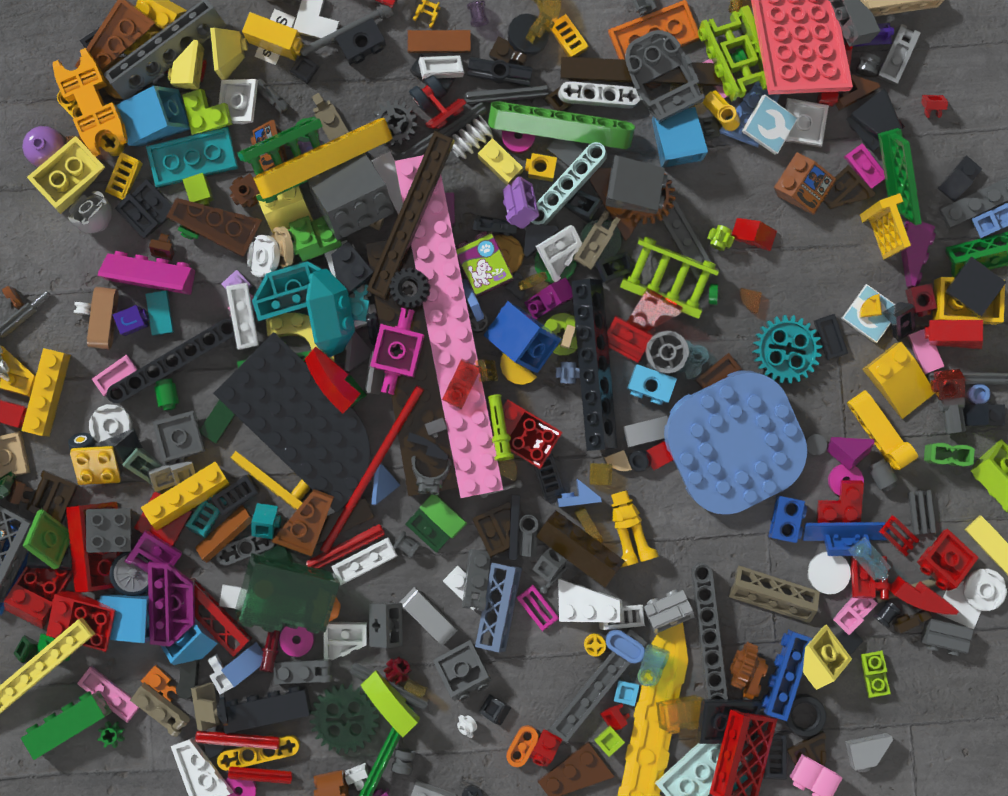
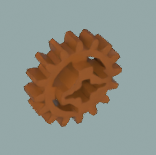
M747 642L744 644L743 650H737L730 666L731 674L733 675L731 679L732 686L742 689L748 680L752 681L759 665L757 645Z

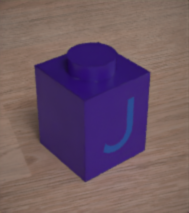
M135 305L112 314L121 335L127 336L149 327L147 323L149 316L146 310L140 306Z

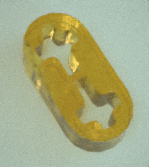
M581 507L574 511L584 531L600 543L603 542L586 509Z

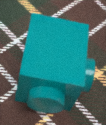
M257 503L251 521V536L273 539L275 529L280 528L281 524L278 506Z

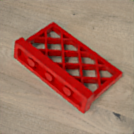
M730 709L709 794L713 796L759 795L777 718L742 713ZM751 719L754 725L748 730ZM769 722L767 730L763 733L761 726ZM757 731L759 737L752 742L750 736ZM747 741L748 747L742 751L744 742ZM762 743V750L757 753L755 748ZM752 752L754 758L747 763L745 757ZM739 762H741L742 765H743V768H741V769L737 772L738 766H739ZM757 763V771L752 775L750 769ZM746 773L748 779L741 784L740 778ZM736 782L738 788L732 793L734 783ZM752 784L751 795H747L745 789Z

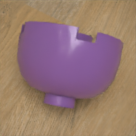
M38 126L26 133L22 149L27 160L32 165L39 167L61 149L66 141L57 130L47 126Z

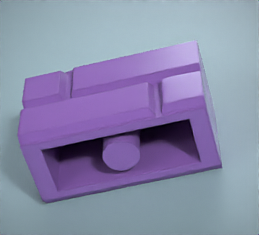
M517 177L511 182L512 184H508L502 189L504 195L503 204L507 210V221L511 225L524 229L530 224V221H534L539 217L533 184L522 177Z

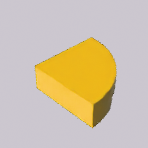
M880 294L873 295L865 300L860 308L859 318L882 315Z

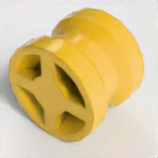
M593 633L584 640V647L589 655L596 657L604 653L606 643L601 635Z

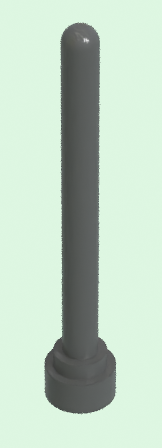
M379 3L375 11L303 47L300 50L301 55L307 56L336 41V37L371 18L375 21L379 18L388 19L394 16L391 7Z

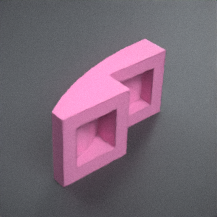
M851 598L833 620L850 635L878 603L873 599Z

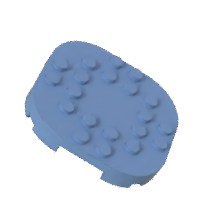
M754 371L730 373L727 375L728 377L692 395L684 396L669 412L670 416L664 428L667 450L676 464L686 486L685 489L695 502L713 513H738L787 489L798 479L806 463V439L784 390L773 379Z

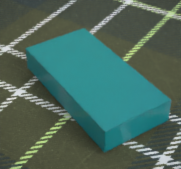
M168 291L145 294L152 336L174 333Z

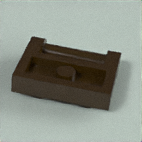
M43 470L40 475L42 479L32 502L28 503L26 510L35 514L38 510H42L39 505L49 482L52 481L54 484L43 510L62 524L67 513L66 507L70 506L78 484Z

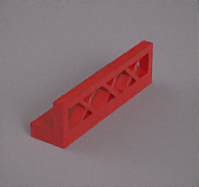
M191 578L190 580L194 582V595L196 597L195 618L234 657L253 638L222 606H219V603L195 578ZM199 605H203L210 612V617H202L199 614ZM214 620H218L224 626L225 632H216L214 630ZM228 635H232L240 643L235 650L228 644Z

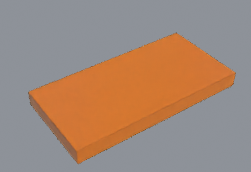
M686 0L608 30L618 59H625L626 50L632 41L655 30L669 32L678 40L681 47L700 40L697 25Z

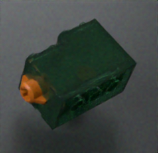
M251 553L235 607L238 622H241L240 624L246 627L260 626L268 632L281 631L283 623H286L287 627L298 629V626L306 628L311 633L326 632L328 623L336 619L340 612L341 605L336 597L340 582L334 572Z

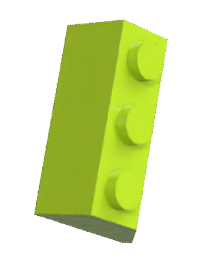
M1001 439L976 461L970 471L975 479L983 484L988 493L1008 513V445Z

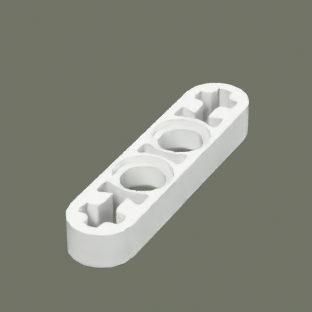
M569 81L563 83L558 92L560 100L571 104L629 109L635 107L640 101L636 89L627 86ZM567 88L572 92L570 97L564 92ZM584 90H592L595 95L594 98L587 99L584 95ZM611 91L615 95V100H607L604 93ZM628 94L635 98L632 102H629V98H625Z

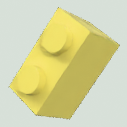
M493 138L478 152V159L505 185L512 184L511 182L523 172V167Z

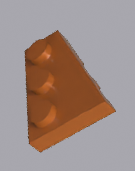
M314 489L271 542L312 557L334 496Z

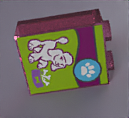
M487 231L475 236L476 240L470 243L464 241L456 245L458 261L476 298L514 281L512 272L493 233H487Z

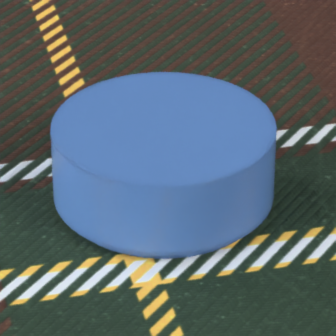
M984 384L972 385L967 391L968 400L972 404H985L990 399L989 388Z

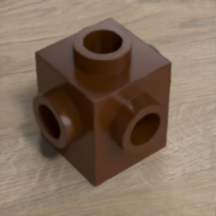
M250 173L244 178L242 176L238 177L232 182V186L229 187L232 191L230 197L236 205L241 204L244 208L247 206L251 208L259 202L256 195L260 194L253 179L254 177Z

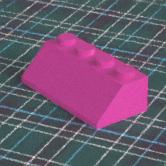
M115 251V254H107L98 271V276L107 281L191 295L195 270L190 268L188 263L177 262V265L169 264V260L157 258L156 262L149 261L147 256L136 255L135 258L127 257L128 253Z

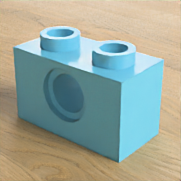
M636 364L627 390L631 391L630 395L642 398L643 395L650 397V402L662 406L663 402L669 403L677 378ZM648 380L656 383L657 387L654 392L646 389L645 385Z

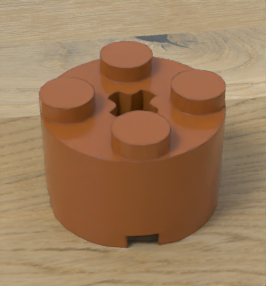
M344 770L323 773L313 777L315 788H317L314 790V796H349L348 789L350 788L346 782Z

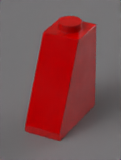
M929 320V326H925V339H929V345L982 349L983 320Z

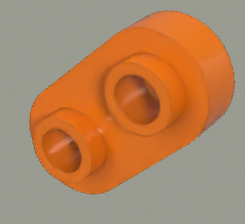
M758 657L759 665L752 681L748 680L743 691V697L750 700L754 696H759L761 677H765L768 670L766 659Z
M530 725L522 726L515 735L506 753L507 761L511 766L521 767L527 762L538 741V733L534 727ZM527 732L532 735L528 740L523 737ZM518 751L521 753V756L514 758L513 753Z

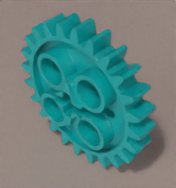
M786 315L782 316V321L775 317L774 324L770 320L767 321L768 328L761 326L760 330L763 334L757 333L755 336L759 341L753 342V345L757 346L758 349L752 351V353L759 356L754 362H761L758 370L765 368L764 375L772 374L771 379L773 380L779 377V383H783L785 378L788 384L792 383L793 378L796 382H800V375L803 378H808L806 371L813 373L812 365H819L815 358L822 356V354L817 353V350L822 348V346L816 345V342L821 338L813 336L817 330H809L811 323L802 325L803 318L795 322V315L791 316L789 321ZM775 332L782 333L783 341L781 343L775 341ZM796 336H801L804 339L802 347L795 344ZM769 344L778 347L788 345L789 349L805 351V355L796 352L786 354L785 350L769 348ZM772 352L777 353L780 357L777 364L770 360ZM793 356L800 359V366L798 368L791 364Z

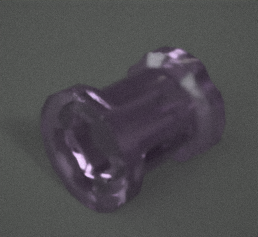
M480 0L467 4V9L470 10L472 21L470 24L472 27L485 26L489 23L484 10L486 6L485 1Z

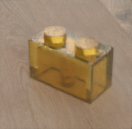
M691 695L656 702L659 728L667 731L669 734L679 733L680 729L684 728L688 730L698 729L701 700L704 698Z

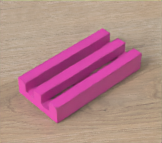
M533 584L516 597L542 632L559 619ZM531 591L535 593V595L538 597L541 603L552 615V619H549L547 615L543 612V610L540 608V606L536 603V601L530 595ZM525 596L546 621L544 625L523 600Z

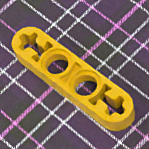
M294 735L279 737L280 746L286 745L288 740L291 743H295L296 746L293 747L292 751L289 748H283L281 750L282 754H279V749L275 750L272 756L264 754L263 748L236 747L227 749L218 756L217 764L222 770L229 771L231 766L246 767L289 757L298 752L300 741ZM246 749L252 750L254 759L251 761L245 760L243 758V751ZM238 752V759L231 761L230 765L222 761L225 755H228V758H232Z

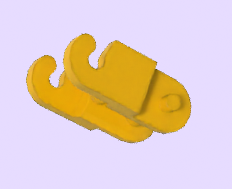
M422 0L423 4H419L413 21L417 20L420 13L425 12L432 16V22L429 24V28L432 29L438 17L437 10L441 9L439 7L440 3L434 4L428 0ZM428 5L434 8L433 13L424 9L425 6Z

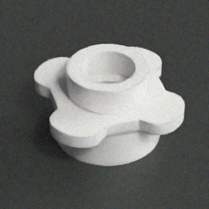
M460 715L458 717L459 722L457 723L459 731L463 735L472 738L474 736L473 732L477 729L475 720L469 715L465 717Z

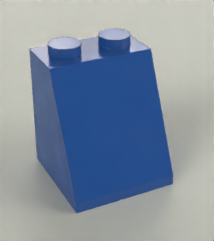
M509 301L501 308L500 313L483 335L515 363L535 373L540 371L562 340L520 307Z

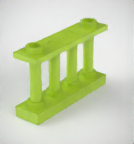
M650 237L639 238L638 244L643 246L632 275L628 278L623 277L620 288L699 319L702 308L699 307L700 304L698 302L710 273L714 275L719 273V270L715 268L716 264L704 260L702 263L657 245V241ZM652 249L663 255L651 284L649 283L646 286L640 283L641 280L639 278ZM672 257L683 263L671 291H668L666 294L659 291V285ZM692 265L702 269V273L691 299H688L686 302L679 299L680 295L678 294Z

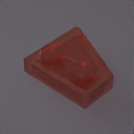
M647 287L627 321L647 332L679 315L683 307Z

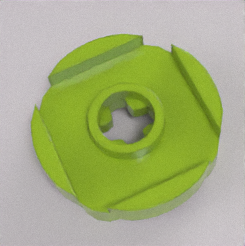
M559 313L548 319L544 326L557 335V333H560V329L565 330L567 325L575 327V316ZM576 328L569 349L560 347L561 340L553 351L554 354L566 356L577 350Z

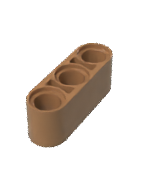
M94 288L87 335L88 347L111 349L115 330V320L112 314L117 313L118 289Z

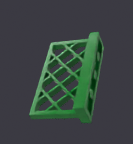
M900 128L878 133L887 195L891 197L900 193L903 202L897 205L899 214H902L914 225L922 224L910 142L902 137V130Z

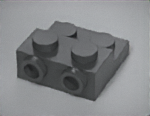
M471 640L433 660L450 697L454 701L458 699L461 702L468 699L470 692L476 689L477 691H482L488 688V683L492 681Z

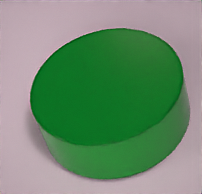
M710 283L709 304L717 305L718 284Z

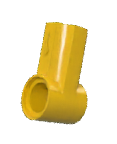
M716 90L710 91L705 96L702 102L703 105L721 123L725 130L734 131L740 125V118L736 109ZM728 116H733L730 120H725Z

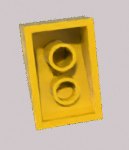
M902 342L892 345L862 369L901 419L905 418L935 394L919 364Z

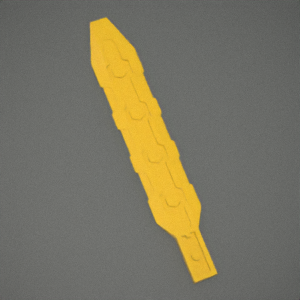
M683 622L657 633L646 651L642 671L643 680L639 700L635 706L633 716L635 720L630 744L627 745L622 784L619 787L617 796H661V790L655 782L664 775L670 755L668 751L673 726L676 725L681 686L684 684L688 665Z

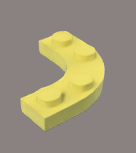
M284 313L266 319L268 337L273 332L279 337L299 336L310 344L311 350L315 346L317 347L314 343L308 315ZM335 355L329 357L332 361L335 362Z

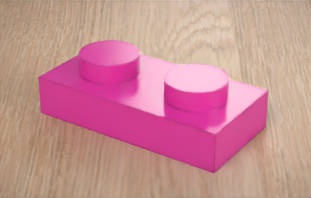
M863 143L844 156L853 170L871 189L885 179L884 170Z

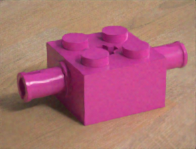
M401 308L398 325L395 327L380 325L370 365L372 368L383 370L385 373L380 392L387 393L388 386L390 385L388 394L394 395L398 376L415 377L424 335L410 330L415 313L414 310L409 309L407 314V308ZM400 346L403 353L395 357V353L392 350Z

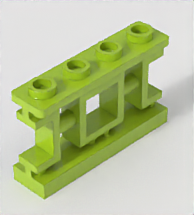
M749 5L741 7L739 12H732L730 16L731 23L717 27L712 18L709 21L703 20L698 29L699 39L704 42L707 56L715 64V73L721 79L724 93L726 96H729L731 102L735 101L737 97L742 98L745 96L747 91L746 85L759 81L762 89H767L755 19ZM741 27L744 35L735 38L733 31L739 30ZM725 35L727 41L721 42L718 45L715 37ZM742 45L748 59L734 63L728 50ZM758 64L761 72L752 74L749 68ZM741 71L744 77L737 79L735 82L732 73Z

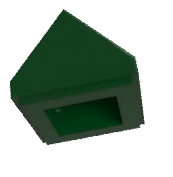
M24 635L15 649L14 655L21 663H27L35 656L39 642Z

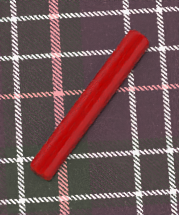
M378 524L331 548L328 553H322L306 562L307 567L311 572H314L384 536L385 531Z
M197 731L195 741L202 744L278 750L280 747L279 737L225 734L209 731Z

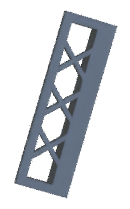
M498 563L491 564L486 593V607L481 614L475 647L498 653L506 652L522 568ZM497 568L507 570L505 580L500 583L495 577ZM498 589L502 597L501 601L495 604L491 595L493 591ZM494 609L498 616L497 622L490 625L487 615ZM488 631L493 636L492 646L482 643L483 635Z

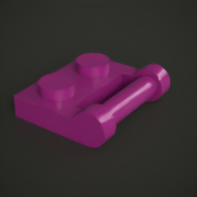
M145 530L133 549L126 556L124 562L129 565L133 564L148 573V563L138 558V553L153 562L170 563L174 566L182 552Z

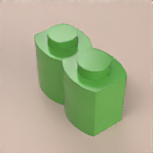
M927 444L925 445L924 461L930 464L970 466L974 464L975 449L968 445Z

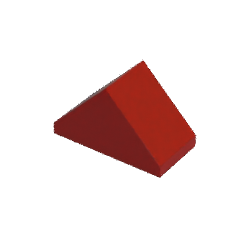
M737 218L731 236L735 237L734 240L771 251L777 231L761 221Z

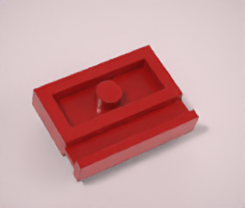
M615 316L607 331L609 348L639 363L646 350L647 343L653 336L618 316Z

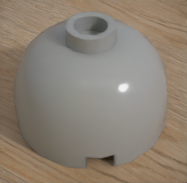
M99 191L91 192L93 195L86 197V195L81 196L69 209L71 214L68 217L69 221L81 232L92 234L103 231L110 223L112 217L111 204Z
M662 331L652 336L647 343L645 351L650 366L662 373H673L680 370L685 365L689 356L688 344L684 337L672 331Z

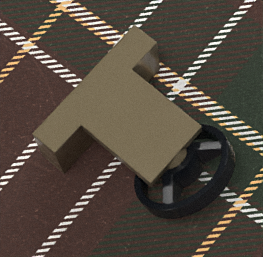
M206 683L191 688L197 730L204 731L220 725V720L224 726L229 725L225 695H220V701L217 704L213 683Z

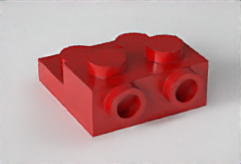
M945 529L933 545L925 550L917 563L921 566L920 570L923 574L931 575L936 580L938 588L950 591L959 586L979 557L950 530Z

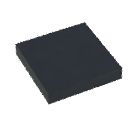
M970 257L945 290V293L972 313L981 317L1006 284V281L976 259Z

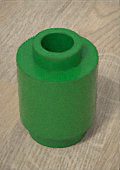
M172 379L156 381L154 389L158 408H163V411L176 409L175 405L179 404L176 384L173 383Z

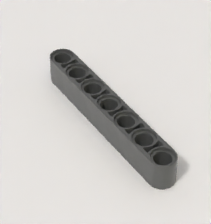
M697 563L691 569L705 696L706 699H713L715 696L728 699L713 572L708 565ZM705 567L707 575L699 579L696 574L697 570ZM704 588L708 589L709 597L701 600L699 592ZM705 610L712 612V617L708 621L702 620V613ZM709 631L714 632L713 641L705 642L704 635ZM710 653H716L717 660L712 664L708 663L707 656ZM714 674L719 675V682L711 685L709 683L710 677Z

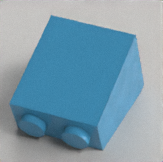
M152 86L116 105L125 124L128 137L127 144L130 146H144L190 130L186 109L179 89Z
M695 107L677 113L663 120L660 124L653 116L652 123L661 167L666 168L703 161L708 150Z
M104 594L100 596V599L97 601L116 610L110 640L136 643L150 641L148 595Z

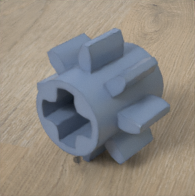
M561 362V368L556 367V378H560V383L576 384V378H580L577 362Z

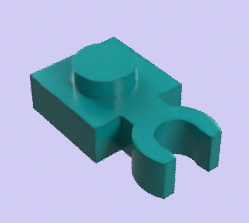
M365 285L363 292L354 291V298L349 297L353 320L367 322L366 315L369 311L370 300H364V297L369 293L367 291L368 285Z

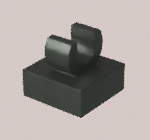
M714 116L699 119L705 140L720 137L717 119Z

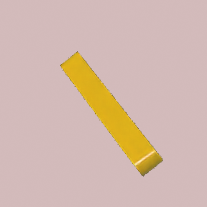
M380 118L256 175L253 179L262 199L268 198L392 140L393 137L386 119Z

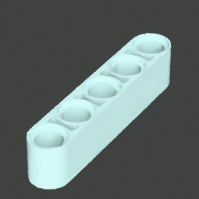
M591 143L538 200V212H544V218L539 222L531 221L534 225H547L605 162L607 151L601 143ZM601 149V157L593 158L591 156L593 150ZM580 165L588 166L586 173H577V168ZM567 180L573 181V187L570 190L563 189V183ZM552 196H558L559 202L555 206H550L548 203Z

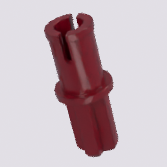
M277 629L268 630L265 648H262L263 658L260 671L270 673L274 671L276 654H279L277 646L280 631Z

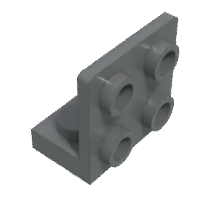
M131 508L87 509L86 551L88 553L131 551Z

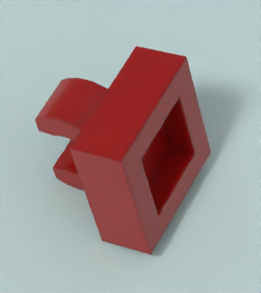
M922 95L921 104L925 108V116L930 118V112L936 110V116L941 118L942 110H947L948 107L947 99L943 95Z
M623 704L607 708L600 713L608 727L611 726L614 730L622 729L628 724L626 720L630 716L629 713L622 715L620 712Z

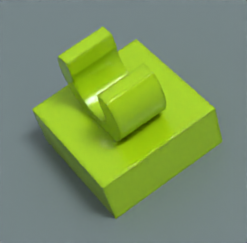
M611 726L607 727L594 739L609 757L625 743Z

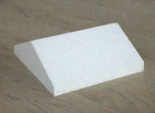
M257 79L221 80L219 104H228L233 124L253 122L258 86Z

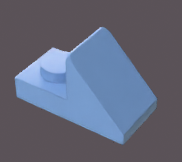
M576 479L578 496H574V492L563 493L561 494L562 498H557L558 507L602 502L600 496L578 479Z

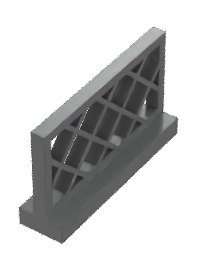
M0 505V511L4 521L0 522V526L5 524L7 531L6 536L0 537V542L8 538L10 542V547L5 552H3L0 543V603H3L28 553L23 544L33 521H29ZM18 520L21 522L18 531L12 533L10 522Z

